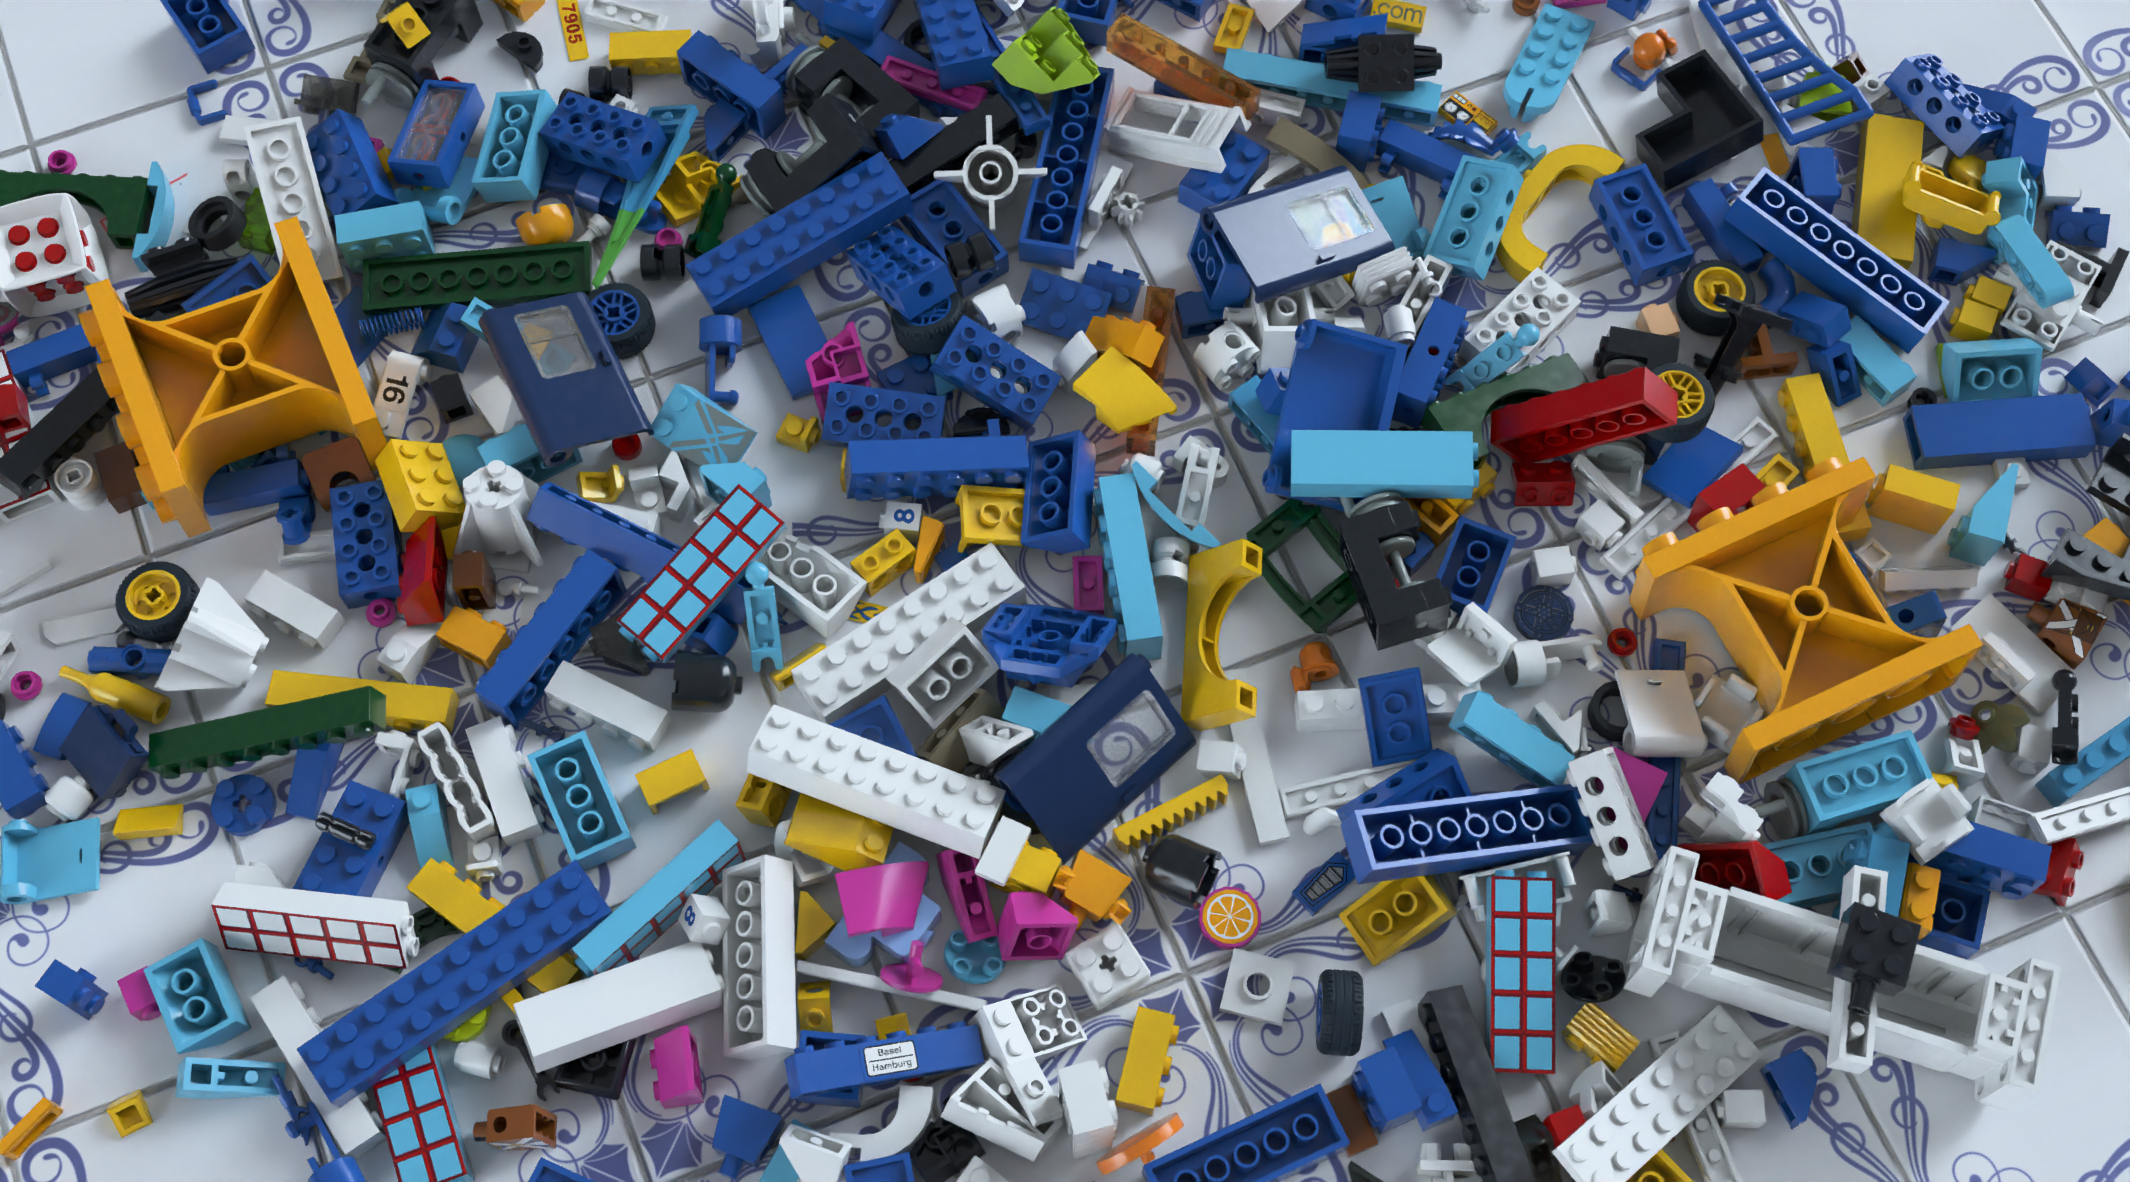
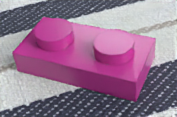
M1102 555L1072 556L1074 610L1104 615Z

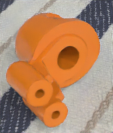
M1659 29L1656 33H1644L1634 42L1633 59L1640 69L1651 70L1663 62L1667 53L1669 55L1677 53L1676 40L1671 37L1669 38L1665 29Z
M1313 641L1301 649L1299 653L1301 668L1293 666L1290 671V677L1296 694L1297 691L1311 690L1313 681L1328 680L1339 674L1338 664L1332 659V651L1326 643Z

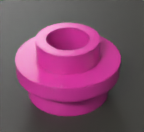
M56 150L48 157V169L50 172L71 174L76 169V158L70 152Z
M385 598L372 601L366 609V618L369 623L379 628L390 626L397 615L395 605ZM385 609L383 614L376 615L378 610Z
M21 671L12 678L10 688L12 694L17 699L28 701L40 694L43 682L41 677L35 672ZM32 683L28 689L24 690L27 684Z

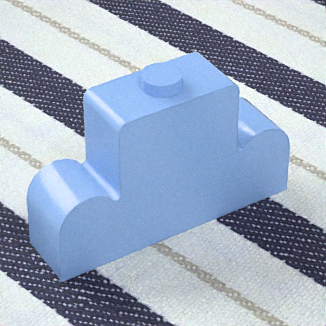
M899 841L883 865L926 860ZM929 871L926 875L924 887L929 881ZM922 894L914 929L882 937L881 930L849 938L843 916L824 942L827 950L853 967H862L871 961L874 952L873 945H877L901 963H908L911 941L923 942V948H926L935 935L933 930L942 919L941 909L937 903Z

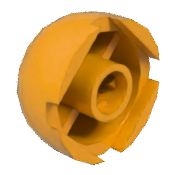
M566 204L545 205L539 207L541 212L532 216L531 211H528L519 216L515 221L519 234L527 246L567 243L574 231L572 214Z

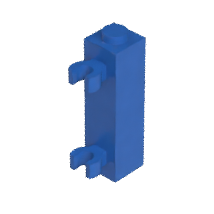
M1392 119L1389 120L1385 128L1381 127L1378 130L1380 132L1375 155L1381 157L1378 171L1388 175L1393 164L1396 163L1441 183V191L1438 194V198L1443 200L1446 199L1462 156L1477 157Z
M1712 178L1702 182H1693L1686 188L1681 204L1718 259L1736 264L1747 275L1757 271L1764 258V254L1769 251L1723 218L1731 207L1729 203L1735 199L1732 194L1738 192L1734 183H1727L1719 189Z
M81 324L6 352L14 377L24 389L31 386L33 391L36 390L38 398L50 394L46 380L96 361L102 362L96 347H91Z
M288 444L276 446L278 460L276 463L230 472L228 464L218 469L206 485L203 498L204 509L209 516L279 503L280 499L311 496V483L302 462L296 458V452L294 450L289 451Z

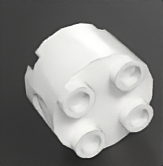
M1001 284L965 301L964 306L967 317L1003 340L1011 343L1023 336L1022 321L1026 319V315L1019 304L1015 305L1006 285Z
M1229 322L1215 329L1208 335L1210 341L1206 345L1201 342L1194 352L1193 360L1220 391L1228 388L1237 378L1245 379L1250 376L1255 370L1252 364L1261 354L1260 349L1242 328L1234 322Z

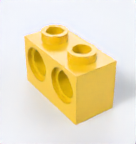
M896 528L850 562L851 570L867 581L865 592L872 597L914 566L916 549Z
M749 773L735 806L750 823L776 828L793 789Z

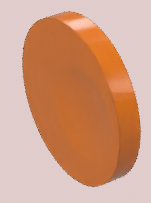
M1178 1113L1168 1115L1127 1138L1101 1156L1095 1163L1102 1175L1113 1172L1139 1157L1145 1165L1156 1158L1151 1150L1178 1132L1184 1126V1123Z

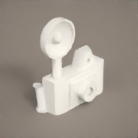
M751 0L756 22L757 45L745 47L744 52L750 56L753 65L761 73L766 72L769 66H774L783 58L786 32L795 31L793 6L785 7L784 0Z
M1570 851L1460 876L1459 879H1463L1471 910H1474L1476 922L1486 920V877L1495 876V870L1515 871V877H1527V871L1547 872V878H1556V927L1560 926L1562 902L1572 900L1570 887L1577 884L1567 856L1570 854ZM1486 956L1483 958L1480 966V979L1485 989Z

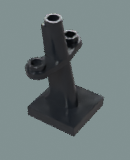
M1717 293L1713 304L1725 309L1729 313V326L1713 357L1697 352L1692 357L1695 359L1694 365L1706 369L1703 376H1706V379L1712 385L1714 397L1716 398L1726 381L1736 384L1738 379L1741 380L1744 376V373L1735 369L1762 324L1789 332L1793 320L1767 308Z

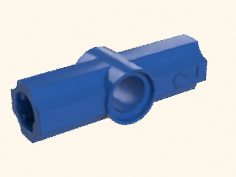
M130 644L124 648L93 646L92 650L88 653V670L91 674L107 672L113 675H130L138 680H144L151 676L160 677L171 649H147L138 644ZM142 658L139 664L133 666L136 660Z

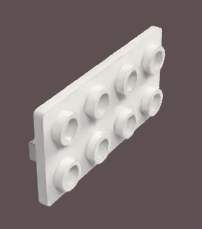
M1101 150L1090 199L1086 206L1087 213L1079 249L1082 251H1087L1113 206V198L1118 197L1133 170V163Z
M1988 594L1949 629L1952 632L1970 623L1983 644L1976 657L2037 715H2041L2058 700V691L2053 687L2051 681L2055 672L2067 669L2075 673L2077 681L2080 680V676L1992 594Z

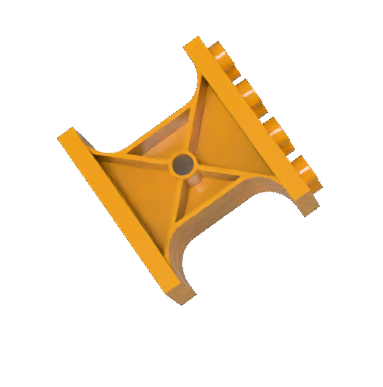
M297 216L274 223L281 241L283 256L279 271L269 283L256 290L167 320L146 321L131 315L125 309L109 278L85 286L93 309L78 313V317L91 347H96L102 361L96 364L109 397L115 398L121 413L115 415L122 437L129 450H134L140 466L134 467L141 489L147 501L153 502L162 524L178 520L189 538L212 530L204 509L203 500L204 491L211 476L224 465L320 431H336L349 437H355L365 452L372 472L378 471L375 459L384 449L387 441Z
M1864 456L1844 466L1838 457L1826 459L1806 473L1805 477L1808 482L1789 491L1783 482L1769 485L1752 497L1751 503L1754 507L1735 516L1729 507L1717 509L1703 517L1696 524L1699 530L1698 533L1680 541L1674 532L1665 533L1648 542L1641 550L1645 557L1642 558L1640 566L1634 572L1636 579L1629 598V603L1639 620L1646 619L1667 608H1686L1700 613L1715 628L1745 681L1758 688L1755 698L1760 707L1765 710L1763 713L1764 719L1741 730L1723 765L1729 776L1739 785L1953 686L1983 646L1970 623L1944 636L1926 638L1903 631L1891 620L1837 531V529L1853 523L1877 477Z

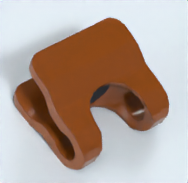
M352 436L309 452L302 457L303 467L325 512L331 511L329 489L336 488L343 480L353 479L360 483L376 481L365 452L361 448L359 441Z

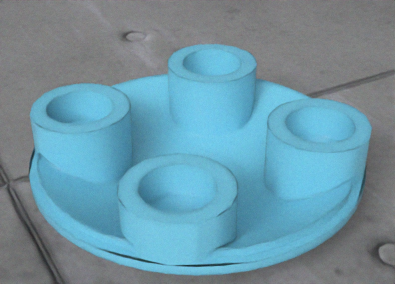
M470 434L456 435L442 443L459 487H463L462 482L467 476L486 466L477 449L484 441Z
M955 930L951 933L944 948V961L948 970L956 978L966 983H988L1002 973L1006 961H1002L997 936L967 943L963 931Z

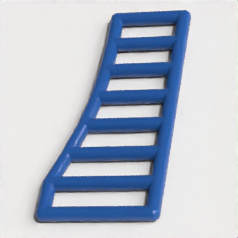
M1700 0L1698 2L1699 9L1788 145L1794 146L1873 117L1874 110L1860 89L1818 58L1783 21L1769 0H1755L1756 3L1721 16H1718L1712 7L1730 0ZM1761 12L1770 21L1730 35L1725 28V25ZM1774 31H1778L1784 38L1783 41L1744 55L1737 46L1740 43ZM1790 49H1794L1802 57L1757 74L1750 66L1751 63ZM1812 66L1821 74L1772 93H1768L1762 84ZM1829 83H1833L1843 91L1781 113L1775 104ZM1853 100L1859 111L1798 133H1794L1788 124L1789 122Z

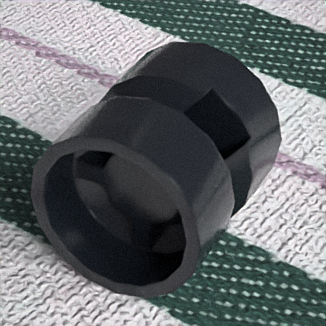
M590 66L588 73L590 98L608 102L610 97L614 98L616 94L632 100L633 83L630 66H614L611 71H609L607 66Z
M983 232L968 236L965 243L958 240L944 246L948 265L957 281L973 275L975 269L982 272L995 266L991 246Z
M658 244L642 245L640 250L642 280L660 281L662 276L667 281L684 280L685 252L683 244H666L663 249Z

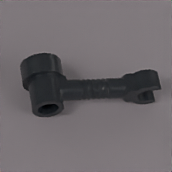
M1022 130L1018 131L1014 138L1015 150L1011 152V155L1017 162L1021 158H1032L1037 147L1035 133L1025 136ZM988 174V179L991 181L995 180L994 174Z
M511 1020L504 1025L502 1038L508 1045L519 1049L535 1079L537 1096L546 1102L543 1089L547 1085H552L553 1090L560 1094V1088L550 1079L545 1070L536 1073L523 1036L518 1040L515 1039V1034L520 1030L517 1020Z

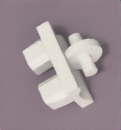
M1423 1143L1420 1161L1416 1165V1174L1443 1175V1178H1432V1182H1466L1465 1178H1454L1453 1175H1476L1473 1164L1474 1156L1470 1145L1466 1143L1453 1144V1160H1441V1144Z

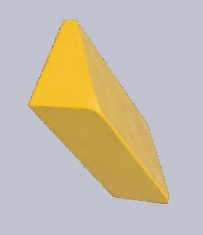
M815 643L784 663V667L781 670L775 669L768 674L769 678L779 691H783L794 683L791 670L827 647L825 644Z
M173 804L121 809L114 826L113 835L119 840L183 834L184 805Z

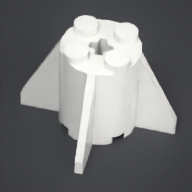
M986 115L987 145L979 146L969 154L964 161L963 170L934 171V179L963 185L967 196L973 204L989 209L990 231H995V209L1002 208L1012 202L1017 193L1018 184L1046 176L1047 168L1018 169L1017 161L1011 153L1002 146L993 144L992 115ZM988 174H994L995 180H986L988 179Z
M493 460L488 465L479 468L470 476H467L462 482L466 508L454 554H462L466 550L478 552L486 550L492 554H496V551H505L507 555L521 550L538 567L542 566V557L533 541L534 523L526 519L538 488L541 486L513 467L505 465L501 460Z
M206 577L155 687L166 692L233 689L240 686L245 688L257 667L252 662L253 660L258 661L260 655L263 654L269 638L264 636V633L219 582Z

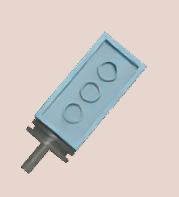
M1910 729L1795 763L1782 779L1766 783L1764 788L1765 804L1752 808L1757 811L1760 818L1769 816L1776 833L1781 839L1786 840L1833 830L1840 822L1880 810L1882 812L1894 804L1907 791L1925 779H1931L1933 776Z

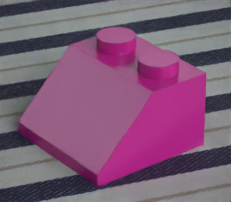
M1010 892L997 924L999 934L997 938L1002 961L1063 959L1077 928V918L1041 892Z
M680 1026L655 1038V1049L650 1050L652 1069H657L658 1081H653L655 1101L660 1100L665 1109L704 1103L697 1039L689 1026Z

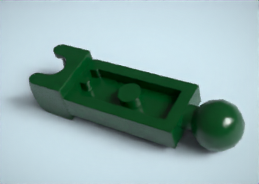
M723 163L717 167L715 176L718 183L709 187L695 232L688 235L684 252L694 259L721 244L718 236L724 227L723 220L726 211L732 203L731 196L734 187L731 184L737 179V171L732 164Z

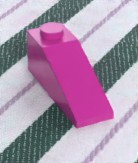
M953 849L935 854L944 889L967 943L999 935L985 880L983 877L975 874L979 859Z

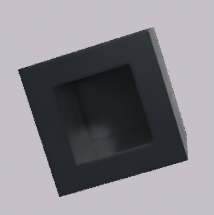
M458 372L452 375H443L437 380L430 382L439 410L446 424L474 414Z

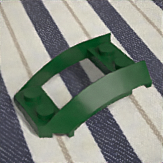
M1289 499L1246 533L1248 541L1263 548L1262 576L1286 605L1315 633H1327L1328 626L1358 603L1357 596L1338 550V533L1323 515L1318 505L1315 507L1303 505L1302 501ZM1305 527L1309 529L1325 552L1344 572L1308 602L1291 587L1268 558V556Z

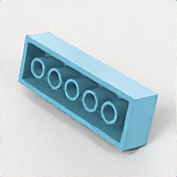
M1134 472L1098 477V488L1093 489V509L1095 519H1098L1099 544L1103 545L1104 554L1102 555L1104 572H1107L1108 575L1107 591L1109 599H1112L1113 604L1111 609L1112 618L1117 619L1118 636H1116L1118 653H1124L1125 658L1133 653L1137 656L1141 654L1147 660L1161 659L1163 631Z

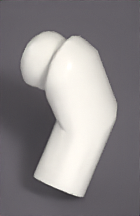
M1321 807L1305 818L1302 827L1306 834L1315 835L1330 825L1341 829L1340 825L1342 823L1335 810Z

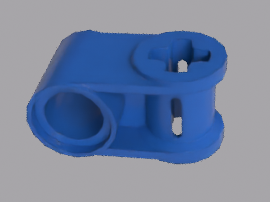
M312 496L280 499L276 519L282 525V539L286 545H298L309 539L313 522L316 519V509Z

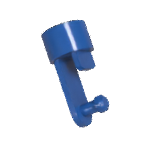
M589 167L577 183L574 204L576 207L593 214L598 213L601 216L604 215L616 220L626 184L617 181L616 177ZM651 201L635 229L648 234H657L661 229L666 228L667 219L660 212L661 203L659 201Z
M729 315L703 317L699 320V349L705 352V396L715 403H729V406H735L739 400V394L736 390H730V392L715 391V355H725V367L732 368L735 363L736 353L742 350V321Z
M313 1101L306 1103L310 1113L294 1122L291 1120L286 1123L285 1129L289 1137L294 1139L300 1136L299 1133L317 1124L335 1159L322 1167L314 1156L307 1159L313 1171L308 1182H367L355 1158L352 1156H342Z

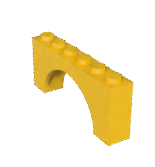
M1244 538L1189 556L1181 718L1187 726L1198 731H1205L1256 717L1257 688L1238 679L1228 680L1222 670L1218 651L1220 629L1229 605L1247 583L1262 576L1263 548Z

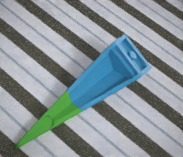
M694 104L650 107L645 116L658 120L668 143L639 183L627 180L609 242L592 281L596 290L601 285L690 139L689 130L699 114Z

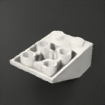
M1061 983L984 1006L968 1021L969 1026L976 1024L978 1026L985 1062L992 1059L1003 1070L1008 1065L1035 1057L1037 1063H1040L1088 1040Z

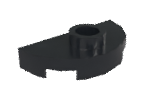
M511 32L496 39L498 46L536 73L543 66V50L540 42L533 35L526 32Z
M977 407L967 410L965 415L954 424L953 438L982 435V431H988L987 420L999 419L1000 435L1010 434V428L1007 420L1000 414L993 412V409Z

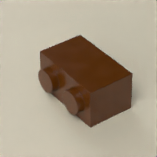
M122 442L93 453L108 501L119 514L147 504L141 495L142 489L135 473L134 467L140 466L133 449L129 450L126 443Z
M466 550L462 554H453L452 588L465 609L469 607L474 610L496 609V576L484 553Z

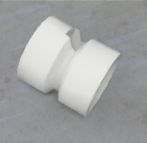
M70 459L62 463L55 471V485L74 507L80 510H91L101 505L106 499L102 480L88 462L82 459Z
M1160 537L1152 542L1151 560L1153 563L1151 564V571L1155 588L1180 590L1187 586L1188 567L1186 564L1189 563L1190 544L1187 541L1176 537Z

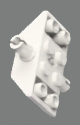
M2050 240L2046 245V249L2072 282L2074 288L2073 298L2043 309L2037 304L2018 276L2002 266L1998 268L1992 280L2013 288L2012 296L2014 298L2004 313L2000 325L2024 338H2030L2043 348L2053 352L2065 330L2071 324L2095 337L2102 327L2104 320H2100L2081 310L2082 306H2080L2102 266Z
M1251 285L1250 296L1245 300L1246 308L1225 307L1223 312L1224 324L1234 322L1236 325L1249 326L1252 341L1261 351L1260 356L1256 359L1258 373H1267L1270 367H1291L1297 342L1295 341V332L1299 324H1303L1307 319H1316L1333 324V317H1336V313H1334L1336 310L1333 307L1313 308L1309 287L1257 304L1254 300L1255 291Z

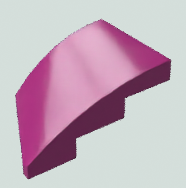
M854 321L849 322L845 329L833 339L827 341L822 349L815 352L805 361L822 424H824L830 382L872 387ZM854 412L850 417L861 414V412Z
M1613 747L1642 820L1645 822L1668 773ZM1596 777L1595 787L1602 792L1604 784L1601 779ZM1608 807L1606 810L1607 816L1610 820L1615 821V811ZM1619 837V846L1627 851V841Z
M928 861L884 864L836 873L835 877L849 938L881 930L882 937L913 930L926 875L929 870Z

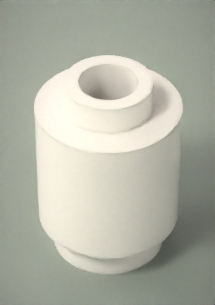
M1403 305L1391 306L1383 314L1387 339L1406 344L1410 348L1414 345L1417 336L1411 309Z
M472 1040L468 1043L461 1042L454 1056V1066L460 1068L461 1072L488 1079H493L496 1074H501L506 1061L505 1055H502L501 1047Z

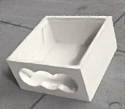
M1984 795L1978 797L1971 804L1972 809L1969 811L1968 821L2037 842L2027 820L2002 813L1997 809H1991L1984 805H1992L2000 810L2010 811L2015 815L2029 817L2031 814H2035L2034 812Z

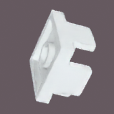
M1715 674L1711 676L1694 702L1703 733L1707 735L1708 742L1728 754L1731 752L1741 730L1758 722L1765 711L1760 707L1758 701L1754 699L1758 688L1735 674H1732L1727 681H1724Z
M1933 777L1925 779L1907 791L1894 804L1879 814L1901 841L1911 843L1909 852L1921 866L1975 829L1965 817L1972 809L1969 802L1953 783L1948 784L1942 789Z

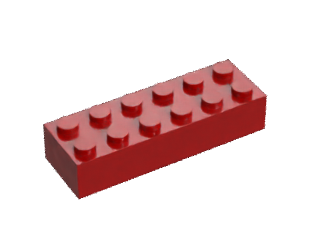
M1637 367L1626 373L1610 375L1602 380L1582 383L1578 387L1558 390L1554 394L1540 398H1531L1529 401L1516 405H1507L1502 409L1492 411L1490 443L1519 463L1524 461L1536 463L1677 424L1678 392L1646 367Z

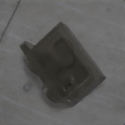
M304 74L301 98H294V104L302 107V112L319 115V111L329 112L328 116H330L339 108L356 116L360 83Z

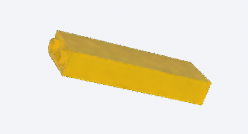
M1874 113L1873 117L1864 121L1860 132L1851 230L1908 271L1914 257L1917 213L1909 210L1903 204V179L1908 173L1911 163L1915 160L1921 161L1924 123L1922 121Z

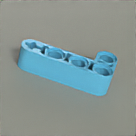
M2016 214L2001 220L1994 226H1989L1985 247L1997 250L1996 256L1991 263L1998 265L2007 262L2041 308L2046 309L2073 298L2074 288L2072 282L2021 215Z

